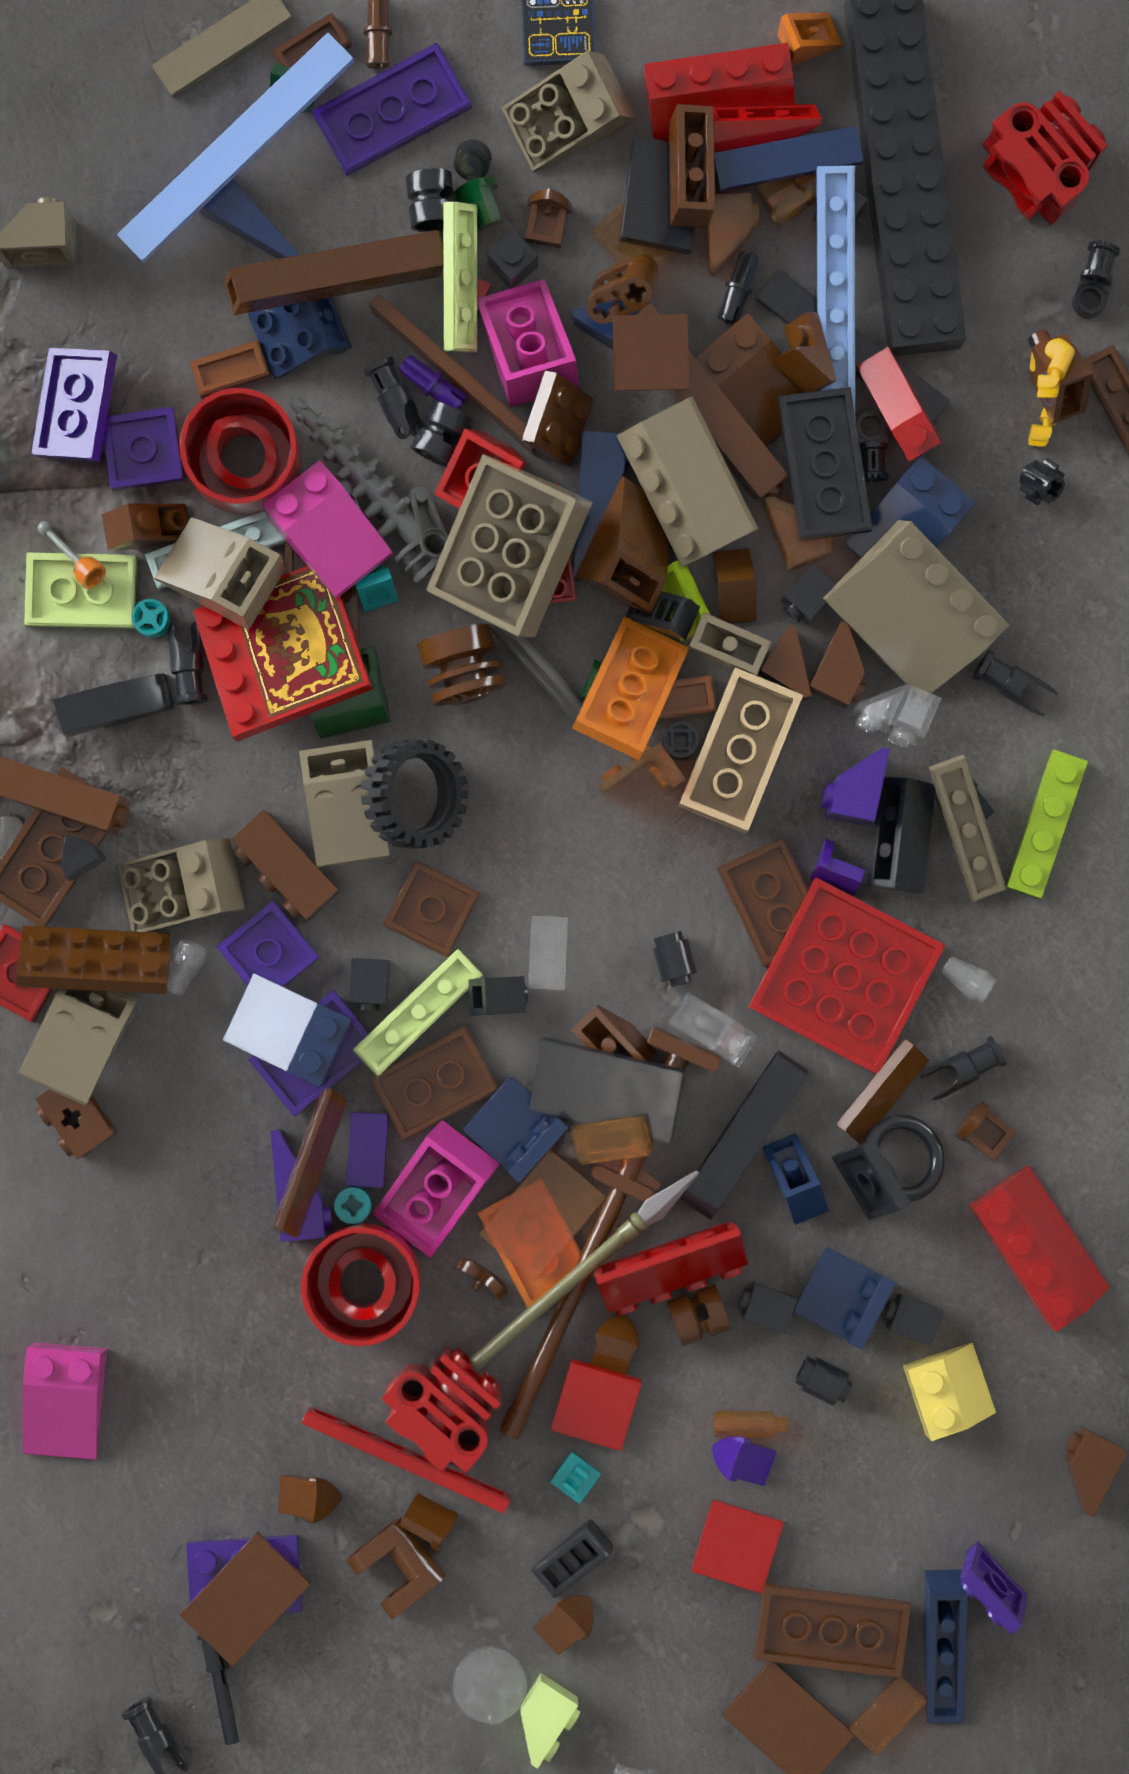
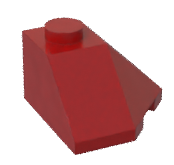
M464 429L434 495L460 509L482 455H487L520 470H523L526 462L513 447L485 431Z

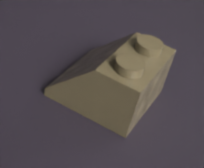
M53 197L39 198L37 203H27L0 232V261L6 268L78 264L76 221L64 202H60L59 199Z

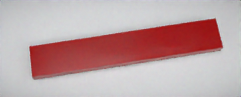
M313 1406L308 1408L301 1422L305 1426L505 1514L510 1503L509 1493L448 1466L441 1472L425 1456Z

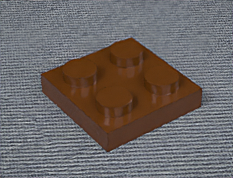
M545 371L522 440L558 464L571 467L574 455L579 449L580 438L586 420L591 413L593 398L558 373Z

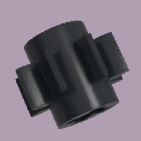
M1048 458L1043 463L1034 460V462L1026 465L1020 475L1021 487L1019 488L1022 492L1026 493L1025 499L1037 506L1042 500L1048 504L1056 500L1062 494L1065 486L1063 479L1065 473L1058 470L1060 465Z

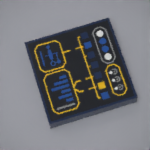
M521 0L524 66L565 65L587 50L596 52L593 0Z

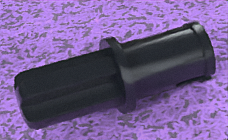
M743 250L739 252L730 282L725 283L727 290L717 316L719 320L733 325L740 320L747 297L752 295L753 291L750 289L759 261L755 253Z

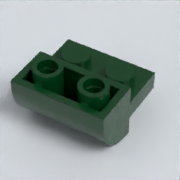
M374 646L360 649L373 690L310 714L314 727L321 739L391 722L386 689L381 679L378 653Z

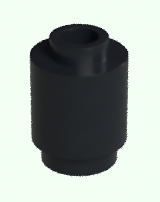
M682 931L655 938L656 948H653L662 982L670 981L671 987L692 982L691 975L697 973L689 941L684 939Z
M807 1356L795 1379V1383L802 1386V1391L832 1406L838 1400L844 1402L852 1386V1382L847 1380L849 1372L818 1357L814 1360Z

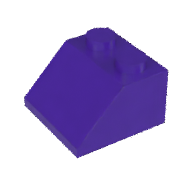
M882 747L839 775L831 784L828 783L827 787L824 786L820 808L826 809L824 818L868 826L875 822L890 749Z

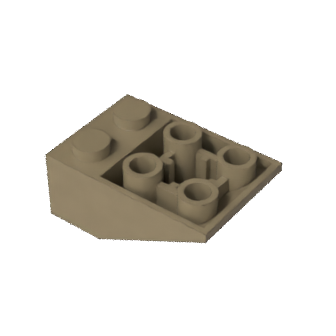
M588 50L501 107L532 172H536L609 137L636 119L605 54Z
M191 517L154 579L249 630L286 568L281 555L246 536Z
M372 740L299 751L317 868L390 857L388 841L382 840L379 837L381 832H374L370 827L374 820L366 819L364 811L370 809V805H362L361 796L368 795V790L361 789L362 781L370 780V777L364 774L368 766H375L371 762L374 756Z
M230 838L204 840L117 864L131 931L151 932L245 909Z
M59 989L18 1075L86 1106L133 1018L138 998L126 992Z

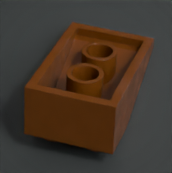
M747 313L695 359L767 447L782 434L778 397L805 392L775 365L774 359L782 354Z

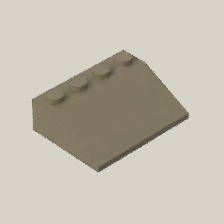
M482 455L426 591L518 637H536L593 502L544 479L487 455Z
M898 520L823 598L920 700H924L982 654L1009 626L1003 617L911 521Z

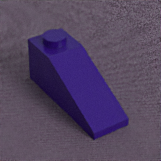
M282 1129L271 1131L277 1208L280 1206L298 1156ZM318 1188L315 1190L299 1237L292 1238L280 1233L281 1242L325 1238L327 1236V1229L333 1228L331 1206L325 1207L324 1197Z

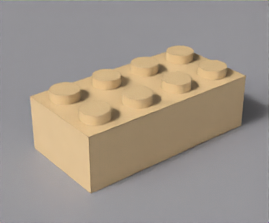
M735 667L678 807L746 834L753 821L803 695Z

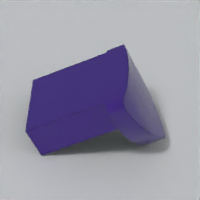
M825 838L811 880L813 881L814 878H818L847 894L854 895L862 882L865 869L831 857L835 841Z
M739 1436L724 1438L712 1446L716 1465L727 1480L735 1482L739 1479L765 1486L777 1451Z

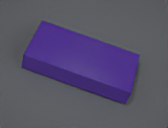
M351 1112L347 1186L384 1188L388 1114Z

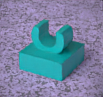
M381 564L376 567L377 572L366 575L355 584L365 612L399 601L389 569H384Z
M571 1450L550 1479V1482L580 1504L600 1477L601 1472Z

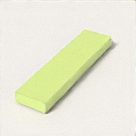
M454 201L444 202V351L473 353L477 352V205Z
M457 949L352 1051L378 1077L469 989L468 979H478L483 974Z

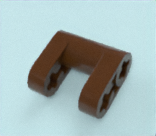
M639 254L600 272L594 281L593 291L587 302V312L590 318L601 324L613 322L612 317L614 315H628L648 305L652 299L659 273V267L655 259L649 255ZM615 301L611 304L607 313L603 308H596L598 302L602 304Z
M401 1516L380 1530L346 1559V1562L356 1575H359L384 1555L388 1554L404 1574L407 1580L380 1603L391 1619H394L408 1609L446 1576L415 1534L399 1526L402 1520Z

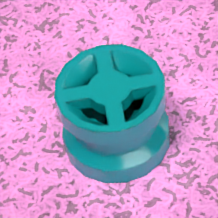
M155 599L140 601L132 612L134 627L143 636L150 639L164 636L168 632L169 623L172 622L169 610L160 601Z
M350 1186L338 1194L335 1199L334 1209L340 1220L348 1224H356L369 1216L373 1202L371 1195L366 1189L360 1186Z

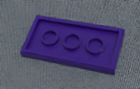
M435 43L311 110V113L347 177L472 109V104L438 43Z

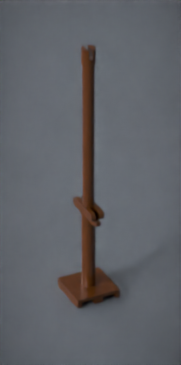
M653 1025L646 1038L647 1043L669 1052L664 1065L686 1070L689 1062L716 1073L721 1061L719 1055ZM632 1135L622 1158L596 1156L594 1163L597 1165L592 1169V1177L611 1188L575 1267L607 1241L627 1195L645 1202L646 1199L654 1195L653 1189L658 1191L661 1184L642 1168L654 1139ZM592 1273L559 1301L514 1403L509 1407L500 1431L505 1435L519 1439L530 1416L531 1407Z

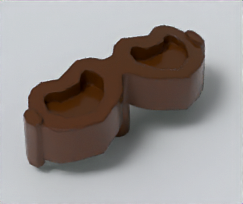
M462 1257L454 1268L456 1271L460 1270L477 1278L471 1287L476 1292L484 1283L497 1297L498 1303L508 1293V1289L492 1272L473 1260Z

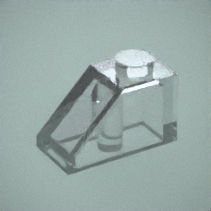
M689 992L686 993L668 1022L737 1067L741 1065L758 1038L756 1034L736 1020Z

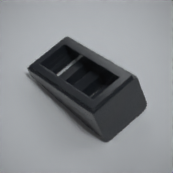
M663 591L658 596V602L651 618L648 617V612L643 611L641 615H638L640 610L629 607L626 614L627 618L648 628L684 640L687 639L700 609V606L689 598ZM665 603H666L667 606H666V609H665V611H664V613H663V615H662V618H661V620H658V618H659V616H660V614H661V611H662V609H663V607H664V605H665ZM674 607H677L671 622H668Z
M590 1519L532 1567L531 1571L550 1594L556 1598L610 1557L613 1544L594 1521ZM584 1539L588 1541V1543L594 1548L596 1552H594L591 1549V1547L587 1544V1542ZM576 1546L586 1558L584 1562L572 1550L573 1547ZM564 1556L575 1570L571 1572L560 1557ZM551 1564L564 1578L561 1582L548 1569Z

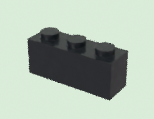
M884 777L874 823L867 886L902 892H924L936 793L933 783L911 778Z

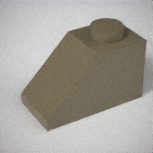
M703 613L689 647L732 671L736 667L757 676L771 641Z

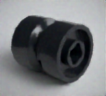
M431 168L409 173L406 176L407 195L409 200L414 201L409 206L411 229L418 232L444 230V202H453L449 199L454 194L452 172L446 169Z
M432 401L424 417L426 427L418 429L410 448L425 459L447 468L464 429H471L474 420L447 404Z

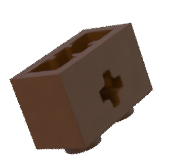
M50 1089L35 1099L40 1105L36 1109L38 1115L48 1127L53 1124L60 1134L57 1141L69 1157L74 1154L76 1159L83 1158L119 1133L93 1094L86 1106ZM68 1110L72 1112L80 1111L82 1116L78 1118V1123L81 1126L68 1124L67 1120L71 1117Z

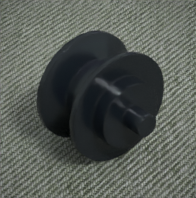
M471 139L462 142L458 146L454 158V168L457 174L469 181L485 177L490 168L491 151L485 143L479 140Z

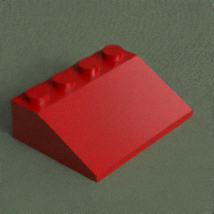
M730 1220L602 1264L594 1270V1274L608 1313L616 1310L617 1316L637 1310L636 1303L651 1299L652 1304L670 1299L673 1297L671 1291L685 1287L686 1291L690 1292L708 1285L706 1281L708 1278L720 1275L721 1280L740 1275L742 1274L741 1267L748 1265L739 1228Z

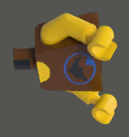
M1039 330L1028 339L1032 349L1029 376L1037 391V397L1040 398L1044 406L1039 418L1043 425L1031 424L1028 445L1045 447L1051 437L1052 426H1055L1057 422L1086 412L1093 373L1068 335L1062 334L1051 338L1046 330Z

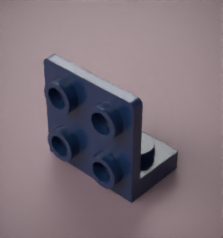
M332 297L248 313L274 378L283 377L320 354H342L352 348Z
M510 1076L465 1125L464 1132L520 1183L569 1127L558 1116L529 1110L532 1093L513 1076Z
M826 1247L795 1305L794 1312L846 1339L848 1343L862 1350L896 1283Z

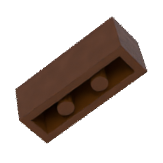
M677 104L669 122L671 226L707 227L715 211L713 106Z
M264 809L231 839L237 845L233 852L247 867L252 862L262 872L257 878L271 893L276 889L281 892L287 899L282 905L296 920L301 916L307 921L311 920L341 892Z

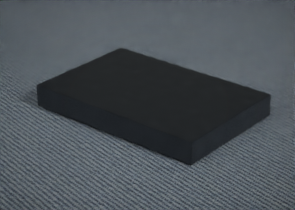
M634 136L619 241L690 255L693 247L695 227L671 226L669 142Z

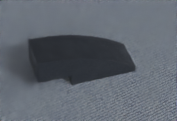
M165 673L125 680L53 699L62 733L66 737L102 727L109 728L175 708Z

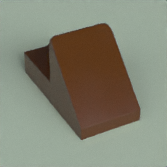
M807 312L786 325L784 330L790 350L774 359L775 365L805 393L820 391L837 381L818 312Z

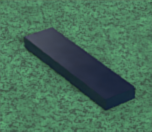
M857 126L714 153V166L720 192L817 174L818 166H859L863 164Z

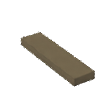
M251 0L151 66L174 99L293 21L292 16L281 0Z
M960 755L928 767L969 899L975 902L1007 890L966 757Z

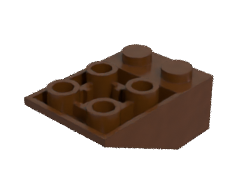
M625 477L620 478L575 576L623 606L651 613L667 579L670 542L644 490Z

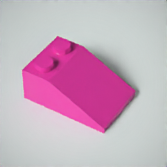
M545 279L477 298L478 311L510 408L536 399L545 371L558 373L579 388L576 359Z
M320 460L262 504L269 522L336 599L393 555L392 550L344 487Z
M441 1120L424 1139L373 1215L431 1258L482 1191L500 1163Z
M34 1342L27 1346L23 1380V1454L97 1459L107 1348Z

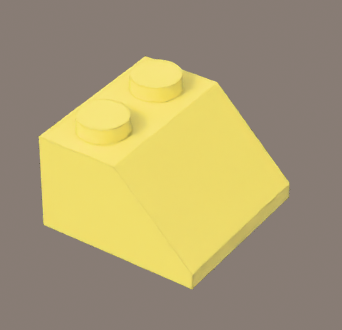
M972 1342L902 1365L925 1435L931 1441L967 1430L996 1413Z

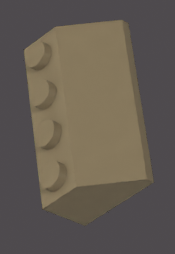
M692 396L617 435L682 567L758 529Z

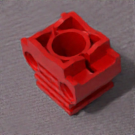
M1061 90L1053 96L1051 101L1047 100L1042 105L1040 111L1033 104L1027 102L1011 106L992 122L993 128L988 138L981 144L990 154L982 166L993 181L1002 185L1011 194L1016 208L1027 221H1030L1040 213L1050 226L1075 205L1088 184L1089 171L1094 168L1107 147L1101 130L1094 124L1089 125L1080 114L1082 111L1078 103L1072 97H1066Z
M448 1346L442 1351L440 1359L437 1357L434 1360L430 1370L422 1364H411L402 1369L385 1389L386 1393L381 1399L392 1408L385 1423L400 1436L415 1442L424 1452L427 1460L439 1471L442 1472L452 1461L466 1473L487 1447L489 1433L487 1419L491 1416L492 1407L497 1409L501 1404L502 1394L499 1389L501 1385L487 1372H484L482 1376L477 1373L470 1365L472 1363L470 1357L457 1347L452 1351ZM417 1380L422 1384L424 1390L420 1393H411L407 1390L405 1382ZM471 1429L478 1433L479 1439L468 1442L461 1437L460 1433Z

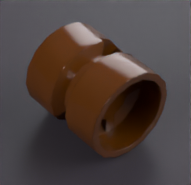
M715 1284L697 1290L694 1298H690L685 1294L667 1301L682 1347L702 1340L703 1333L707 1332L714 1336L731 1330ZM705 1307L709 1319L699 1322L695 1309Z

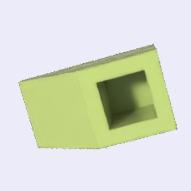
M542 1673L521 1703V1717L531 1765L537 1769L543 1760L549 1762L553 1758L560 1745V1742L557 1741L558 1736L564 1728L569 1731L580 1714V1711L576 1709L578 1707V1697Z

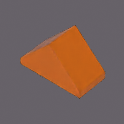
M829 12L786 13L781 17L777 35L781 43L788 42L792 66L835 50L843 45Z

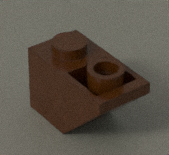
M127 503L101 514L108 550H138L176 543L188 523L185 504Z

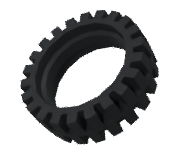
M408 739L392 742L391 745L380 749L381 754L373 756L371 762L375 766H368L364 773L370 777V780L362 781L361 788L368 790V795L361 796L362 805H370V809L364 811L366 819L374 820L370 827L374 832H381L379 837L382 840L390 841L391 845L402 848H429L444 843V838H450L455 833L453 827H460L463 820L457 815L465 814L467 809L466 805L461 804V799H468V791H461V786L468 783L466 776L458 775L463 770L460 762H453L456 756L452 751H445L446 746L441 743H435L432 740ZM411 758H420L426 762L435 776L438 787L437 806L431 820L418 830H412L404 826L396 815L392 801V786L398 768Z

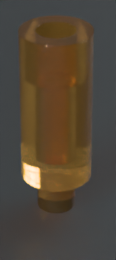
M714 1410V1437L773 1438L774 1432H787V1417H774L773 1411Z

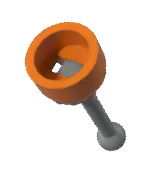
M43 521L39 523L38 532L43 536H48L75 563L73 575L85 589L94 588L103 580L106 568L93 557L79 558L52 531V526L49 522Z

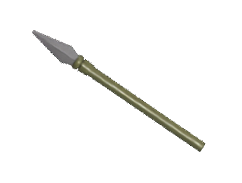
M694 1171L646 1199L639 1211L631 1214V1220L627 1219L614 1235L470 1357L473 1364L478 1369L483 1367L622 1246L639 1236L640 1231L645 1232L648 1230L649 1225L662 1220L699 1175V1171Z

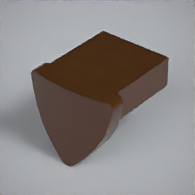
M549 188L536 191L528 200V206L531 208L525 242L561 248L566 215L571 213L572 204L564 195L554 189Z
M981 1101L961 1122L955 1136L960 1140L965 1138L994 1161L1016 1131L988 1110L989 1105Z
M624 1314L620 1316L615 1315L600 1326L595 1335L597 1343L590 1364L626 1375L633 1352H638L640 1341L636 1327L630 1318Z
M292 1474L281 1475L278 1513L306 1518L307 1522L316 1523L324 1519L336 1508L341 1501L342 1495L331 1482L313 1476L308 1478Z
M417 1493L399 1526L431 1543L430 1549L440 1554L458 1513L448 1510Z
M584 1595L566 1597L553 1606V1610L542 1617L534 1626L533 1630L557 1655H560L579 1639L585 1640L590 1636L594 1619L591 1598Z

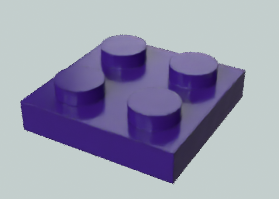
M173 407L107 416L103 439L112 491L184 481Z
M275 901L270 902L216 946L247 986L253 973L284 987L320 958Z
M977 1541L967 1549L960 1576L961 1584L971 1598H978L987 1608L988 1616L997 1626H1003L1012 1634L1023 1624L1028 1595Z

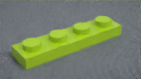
M1054 749L1051 751L1006 883V888L1042 899L1088 761Z

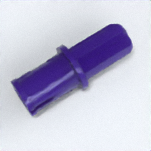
M409 355L399 368V372L425 391V397L430 395L438 402L447 404L457 410L468 397L467 394H464L442 377V372L435 373L412 355Z

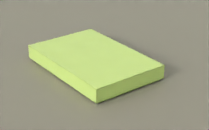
M27 553L25 626L135 629L132 622V612L136 606V555L76 554L79 558L93 557L106 568L103 580L94 588L85 589L73 575L75 563L65 553Z

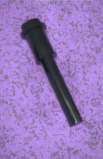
M198 1634L197 1640H201L206 1672L212 1675L225 1745L238 1743L239 1736L226 1669L230 1667L229 1663Z

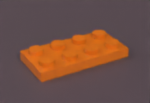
M624 616L572 729L639 760L690 647Z

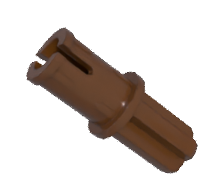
M368 0L367 27L364 28V35L367 36L366 66L368 68L385 69L389 67L388 43L389 36L392 35V29L389 27V0Z

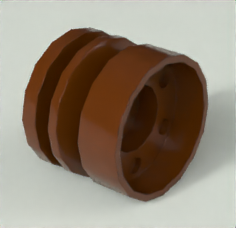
M476 624L457 628L429 637L417 644L423 669L441 670V674L427 681L428 687H446L431 695L434 706L462 705L474 702L506 686L504 675L487 676L501 669L500 661H483L482 656L496 649L489 624Z

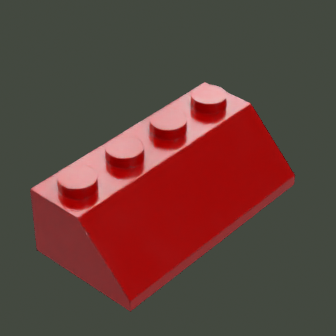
M788 42L644 64L643 82L652 139L669 142V122L677 104L713 107L795 105L794 78Z
M1029 1165L967 1205L1051 1330L1057 1332L1087 1312L1110 1288Z

